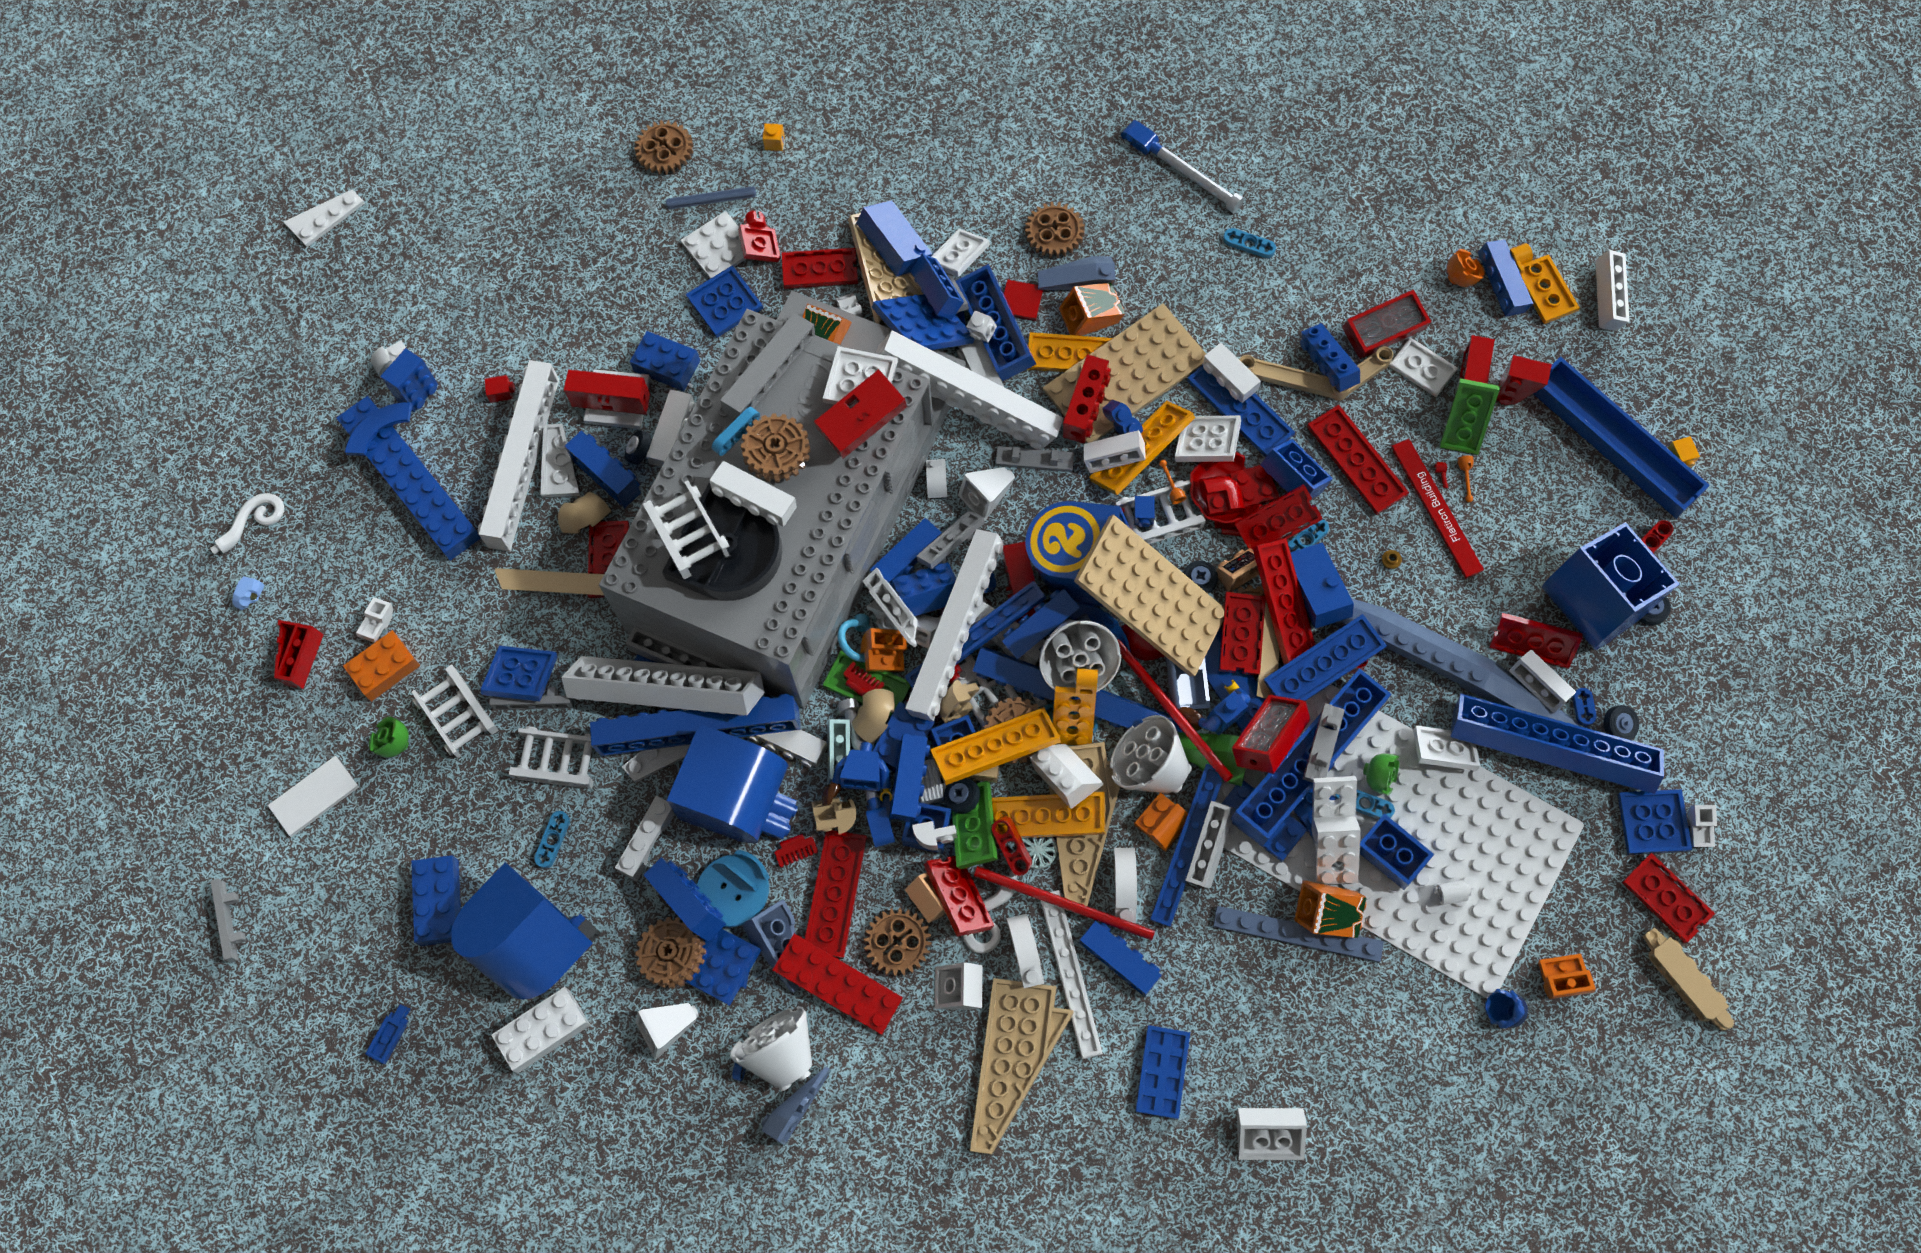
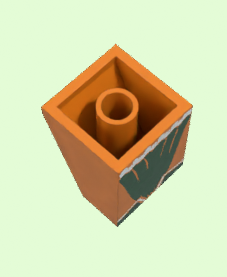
M1112 283L1075 286L1059 307L1070 335L1083 336L1118 324L1125 315L1124 308L1118 299Z
M808 303L802 316L814 324L816 336L839 345L852 323L841 316Z
M1302 880L1294 921L1313 934L1358 938L1359 931L1362 928V917L1366 909L1367 897L1357 891Z

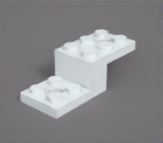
M1356 776L1313 778L1312 834L1316 844V883L1325 885L1358 883L1361 830L1356 819ZM1333 794L1340 795L1337 800L1329 799ZM1336 861L1342 862L1339 867L1332 866Z

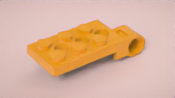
M1527 243L1510 249L1533 301V306L1543 324L1578 312L1580 307L1549 254L1533 260L1532 249ZM1536 267L1540 272L1534 273L1531 268ZM1545 282L1549 288H1542L1539 283ZM1548 298H1555L1558 303L1552 304Z
M1077 668L1076 688L1055 686L1053 725L1060 736L1061 742L1058 744H1092L1098 670ZM1077 696L1080 699L1074 700L1071 697ZM1076 711L1078 712V714L1074 715L1070 714V712ZM1070 726H1075V727H1077V728H1076V729H1070V728H1068V727H1070Z

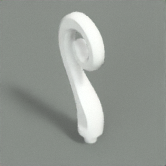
M264 493L256 495L245 502L237 513L229 531L216 539V545L210 548L213 554L222 551L224 554L238 543L248 516L256 507H258L254 513L256 522L264 526L277 523L284 513V504L281 498L274 494ZM269 503L273 505L274 512L271 516H263L267 509L262 504Z
M1010 871L1009 876L1006 877L1017 880L1018 875ZM1000 886L994 895L983 901L987 911L1007 902L1015 891ZM994 923L995 926L989 930L992 933V938L986 943L978 942L973 934L963 935V940L972 952L980 954L989 953L1000 942L1001 933L999 927Z

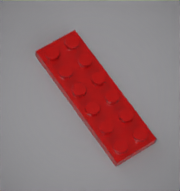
M1340 405L1335 406L1308 423L1307 428L1376 515L1408 496L1409 491Z
M1287 538L1252 547L1283 664L1289 663L1315 646Z
M830 830L826 831L805 940L836 958L844 959L867 836L848 832L839 834L838 831Z
M795 933L772 970L881 1035L903 999L902 996Z

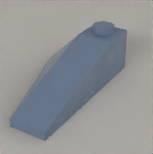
M1091 256L1041 270L1037 273L1038 290H1072L1075 286L1112 283L1114 286L1116 280L1115 263L1111 256Z
M784 899L762 910L742 925L753 945L762 950L760 952L772 969L795 933L794 916ZM778 975L791 993L800 988Z
M824 1067L778 1106L771 1115L767 1114L761 1123V1126H763L761 1131L785 1146L831 1070L828 1067Z

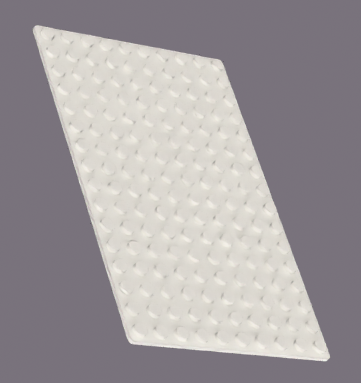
M1329 685L1306 701L1311 720L1300 736L1321 713L1323 705L1325 703L1329 704L1338 694L1339 688ZM1378 710L1338 757L1333 768L1327 773V777L1356 776L1357 790L1391 802L1395 808L1391 819L1433 852L1434 856L1405 890L1401 889L1360 854L1358 883L1327 885L1357 891L1367 897L1366 909L1362 917V928L1487 999L1496 989L1501 988L1584 824L1481 766L1477 771L1418 763L1413 729ZM1382 753L1399 756L1397 759L1399 761V771L1396 783L1392 782L1390 788H1393L1390 795L1373 791L1366 781V775H1363L1365 764L1370 763L1375 755ZM1246 769L1244 781L1253 788H1256L1268 773ZM1223 782L1216 802L1222 803L1236 785ZM1362 798L1359 800V805L1367 809L1370 807V801ZM1375 802V806H1374V808L1371 810L1372 812L1375 811V809L1377 808L1376 806H1377L1378 803ZM1386 806L1380 809L1382 810V815L1390 813L1387 811ZM1292 811L1290 816L1301 823L1295 812ZM1356 811V819L1361 830V841L1377 823L1378 819ZM1231 823L1224 845L1226 850L1298 891L1301 890L1302 880L1315 882L1316 844L1307 831L1284 861L1281 862ZM1336 861L1332 866L1339 867L1342 862ZM1464 880L1466 884L1470 885L1471 896H1469L1468 901L1447 905L1440 903L1437 893L1438 884Z

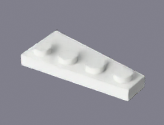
M352 189L284 221V223L308 247L365 203Z
M543 424L540 492L542 498L580 496L573 463L565 448L568 442L563 424Z
M690 745L640 751L624 764L622 768L636 783L685 758Z

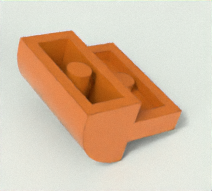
M868 629L863 635L860 653L865 654L866 671H905L903 651L907 650V642L899 630Z
M1159 793L1134 825L1166 852L1181 835L1188 813L1178 803H1173L1165 795Z
M1581 954L1539 960L1538 965L1544 981V991L1549 999L1594 993L1596 991L1590 970H1586Z

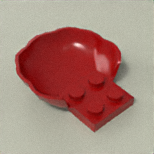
M1235 452L1234 461L1200 462L1190 473L1191 499L1207 519L1221 523H1232L1261 508L1262 504L1279 498L1272 476L1267 474L1261 465L1246 469L1244 466L1245 456ZM1215 476H1228L1234 479L1242 490L1245 511L1208 516L1206 502L1202 498L1199 479Z

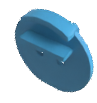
M736 850L735 854L723 856L708 865L702 872L697 885L700 887L698 890L701 894L704 893L712 901L710 904L718 908L724 915L722 917L726 923L724 927H736L743 925L745 921L761 912L768 899V879L770 876L763 864L754 855L742 850ZM726 883V888L721 889V885ZM740 895L741 899L739 901H736V897Z

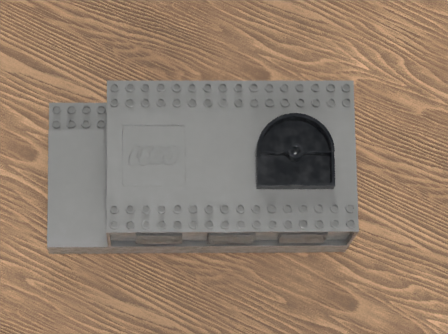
M791 291L776 320L746 309L643 501L645 503L651 500L654 507L657 505L660 507L688 492L685 481L688 480L692 487L696 485L702 496L698 499L719 536L724 535L730 546L726 548L730 556L725 557L722 550L719 549L691 564L692 567L688 568L692 576L683 579L642 503L599 583L602 592L628 635L631 634L634 626L737 670L760 672L765 693L777 698L779 695L789 694L794 696L798 707L805 708L838 641V629L843 622L848 620L865 586L863 580L870 574V569L875 565L935 443V438L951 407L945 401L931 397L929 379L896 367L892 384L906 399L907 408L844 459L841 458L817 430L814 421L833 406V404L823 402V395L837 347L876 353L879 344L892 331L890 328L795 291ZM808 303L841 316L852 323L840 345L815 335L754 408L760 413L758 421L762 420L761 416L763 415L771 417L773 413H776L777 417H781L782 414H785L787 419L793 417L796 419V424L801 423L803 431H807L808 434L807 438L809 439L810 446L808 455L810 458L809 461L804 462L806 465L804 470H798L799 475L796 477L791 475L790 480L786 481L783 478L775 483L774 479L767 482L764 477L759 478L796 499L797 508L785 526L782 527L778 524L773 525L761 515L756 516L744 506H736L730 499L724 496L719 497L713 493L709 480L722 461L756 477V472L750 473L748 470L749 466L744 463L741 443H744L742 438L723 456L714 452L711 446L714 440L735 420V418L722 411L720 402L722 394L732 387L736 377L743 374L748 363L754 361L760 349L770 342L772 335L782 328L783 322L787 318H790L793 313L801 317L803 316ZM932 350L966 368L964 360L938 350ZM691 499L663 514L664 517L660 519L663 524L665 522L670 523L698 507L695 501ZM700 516L673 530L670 537L672 540H679L707 525L703 516ZM712 532L682 547L679 553L681 557L685 555L688 557L716 542V539Z

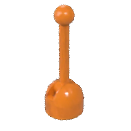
M1466 455L1458 457L1457 460L1459 468L1465 471L1467 491L1465 500L1472 502L1473 496L1470 490L1469 470L1474 465L1473 456Z
M1161 460L1159 465L1163 467L1172 488L1170 500L1173 505L1185 501L1187 497L1182 489L1175 487L1167 469L1166 460Z

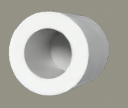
M1464 880L1438 884L1437 893L1439 901L1442 905L1468 901L1469 896H1471L1470 885L1466 884Z

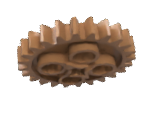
M660 120V125L653 122V127L646 125L648 130H641L642 135H637L638 141H635L636 147L634 148L637 160H639L641 166L644 165L645 170L650 168L651 173H654L656 170L658 175L662 171H665V174L668 175L669 170L675 173V168L681 170V164L687 165L686 159L691 160L690 154H693L692 148L694 147L692 137L687 129L684 130L683 125L678 127L676 121L672 125L670 120L666 124H663V121Z
M1051 202L1049 207L1044 203L1043 209L1037 206V212L1031 211V216L1027 217V223H1025V236H1027V242H1030V248L1035 247L1036 253L1041 250L1042 256L1049 253V258L1053 254L1059 258L1061 253L1066 257L1067 251L1072 254L1073 248H1079V243H1082V237L1085 234V224H1083V218H1079L1080 213H1074V207L1068 209V204L1061 207L1060 202H1058L1057 206H1054V203Z
M891 908L890 915L882 911L883 918L875 916L877 923L870 922L872 930L865 931L870 936L869 938H864V942L869 943V945L864 947L865 951H871L867 958H874L871 963L872 966L879 964L878 971L880 972L885 968L887 976L891 971H893L895 977H897L898 971H901L903 976L906 975V970L913 974L914 966L918 969L921 968L919 961L926 963L923 955H930V951L926 947L932 946V943L926 940L931 938V934L925 933L929 927H922L924 919L922 918L917 921L918 914L915 913L911 917L909 909L905 914H902L901 908L898 909V913H894V910ZM902 923L905 927L903 931L895 932L893 930L894 925ZM909 930H912L911 934H908L901 940V946L896 944L887 955H883L885 951L895 944V938L900 940ZM887 937L889 942L885 946H880L877 944L878 939ZM914 938L918 940V945L915 948H910L907 946L908 940ZM895 952L902 954V959L899 962L891 960V956Z

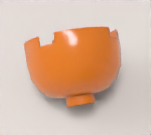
M1459 249L1448 260L1447 274L1452 284L1461 287H1471L1483 278L1482 276L1485 275V272L1477 258L1473 260L1469 257L1471 253L1465 249Z

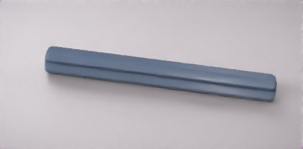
M754 186L667 198L666 206L668 209L751 198L756 197V189Z

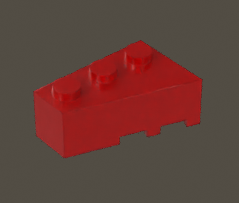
M1513 355L1499 381V393L1496 400L1500 401L1503 405H1516L1548 384L1552 364Z
M278 620L280 629L279 637H277L278 654H276L274 678L286 686L304 689L324 634L310 625Z

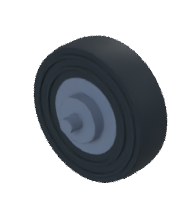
M1617 705L1611 707L1604 716V730L1606 734L1632 740L1639 731L1638 715L1629 706Z

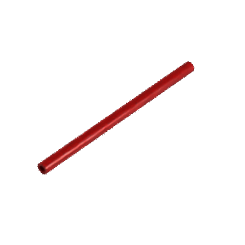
M1118 639L1120 654L1123 660L1224 782H1228L1233 777L1231 772L1122 641Z
M977 866L974 876L1148 940L1152 941L1155 931L982 867Z

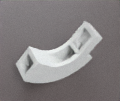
M1114 848L1115 916L1136 923L1137 870L1135 848Z
M1027 914L1006 918L1023 987L1028 988L1044 984L1041 963Z

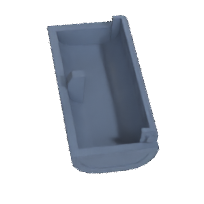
M1165 656L1170 700L1176 708L1189 707L1195 710L1211 708L1205 658L1196 676L1190 677Z

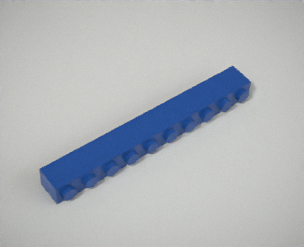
M984 646L980 648L973 668L976 676L983 679L993 678L995 683L999 685H1012L1016 691L1022 693L1026 691L1031 692L1033 697L1041 700L1047 698L1052 700L1054 704L1055 690L1046 683L1039 666L1020 659L1017 660L1012 656ZM1101 689L1096 693L1094 719L1098 721L1105 719L1110 721L1109 724L1114 727H1136L1143 722V718L1153 715L1164 716L1170 721L1172 720L1168 713ZM1071 697L1074 700L1080 699L1079 697Z

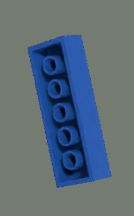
M987 264L956 280L968 303V311L971 317L974 311H978L992 317L997 325L989 342L983 341L1001 380L1005 381L1036 365L990 265Z

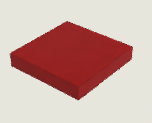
M1007 279L1004 296L1014 317L1036 321L1043 290H1038V285Z

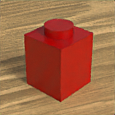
M507 375L484 379L486 396L490 403L513 399L512 393H515V386L513 381L510 382Z

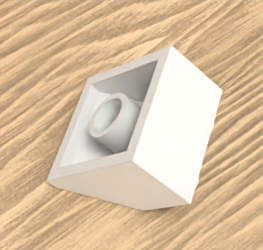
M963 962L935 967L934 1009L971 1010L982 1008V965Z

